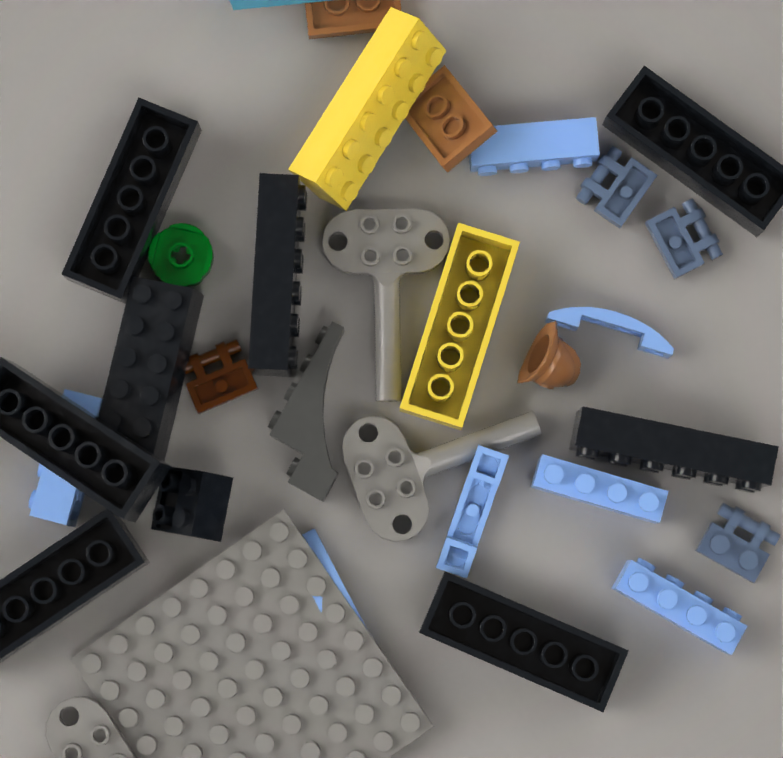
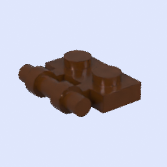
M237 339L226 344L224 341L215 345V349L201 355L195 353L189 356L186 374L194 371L197 379L186 383V386L198 414L258 390L253 375L248 369L246 359L233 363L231 355L242 351ZM219 360L222 361L224 368L206 374L205 366Z

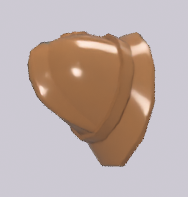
M556 321L547 323L537 334L521 366L517 383L533 381L542 387L554 389V387L573 385L578 379L581 368L580 358L575 350L558 336Z

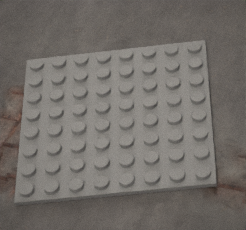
M285 509L71 658V661L98 701L111 715L137 758H389L434 727ZM313 596L322 597V612H320Z

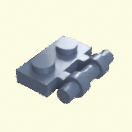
M612 146L606 155L603 154L597 161L598 167L591 177L585 178L580 185L582 189L576 196V199L586 205L592 196L597 197L601 201L594 211L620 229L658 175L632 157L623 167L617 163L622 152ZM608 173H611L617 178L607 190L601 186V183Z
M693 198L682 203L687 215L680 218L676 208L673 207L645 222L674 280L705 263L699 252L706 250L711 260L723 255L717 244L720 242L717 235L711 233L704 220L706 215L703 209H698ZM687 226H694L701 239L700 241L693 242L686 229Z
M722 503L717 514L727 519L726 523L722 528L711 522L695 551L751 583H755L770 555L759 549L760 544L764 540L775 546L780 538V534L771 530L769 524L763 521L759 523L744 515L745 511L739 507L732 508ZM737 526L752 533L749 542L733 534Z

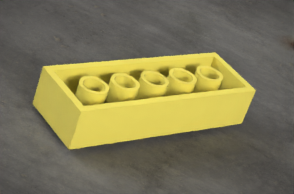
M390 7L288 169L294 175H299L300 181L320 199L347 211L352 201L357 197L358 191L368 175L373 171L375 164L385 148L390 144L395 132L407 117L412 105L424 90L427 81L446 53V49L420 18Z
M457 224L400 405V412L462 430L520 241L465 224Z

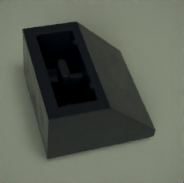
M171 467L159 485L151 529L221 542L233 478L205 471Z

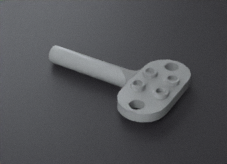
M418 208L354 209L339 213L329 221L324 229L322 245L325 257L329 263L342 273L369 275L374 281L377 402L402 401L400 279L406 274H420L432 271L443 262L448 254L450 244L448 227L441 217L430 210ZM337 234L343 235L347 239L346 247L340 251H335L329 246L330 238ZM428 234H440L443 238L442 246L438 249L427 247L425 238Z
M530 411L416 453L409 449L403 433L396 424L387 418L370 416L361 418L350 426L344 435L342 453L359 503L370 528L382 539L398 542L409 540L417 535L426 524L429 506L423 483L427 477L472 461L478 444L499 451L540 436L542 433L534 412ZM367 424L375 426L378 430L377 438L372 442L361 440L359 431L362 426ZM399 515L409 517L412 522V527L406 534H399L393 528V520Z
M72 697L60 702L51 711L46 722L45 737L55 758H137L111 715L100 702L89 697ZM67 706L74 707L79 713V719L74 725H68L62 719V712Z

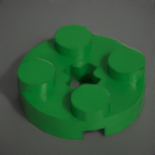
M175 223L154 236L149 247L148 257L153 272L162 282L191 287L199 285L209 274L214 261V252L209 239L199 228L186 223ZM181 248H186V253L190 255L189 260H184L183 264H177V259L173 257V253L179 252Z

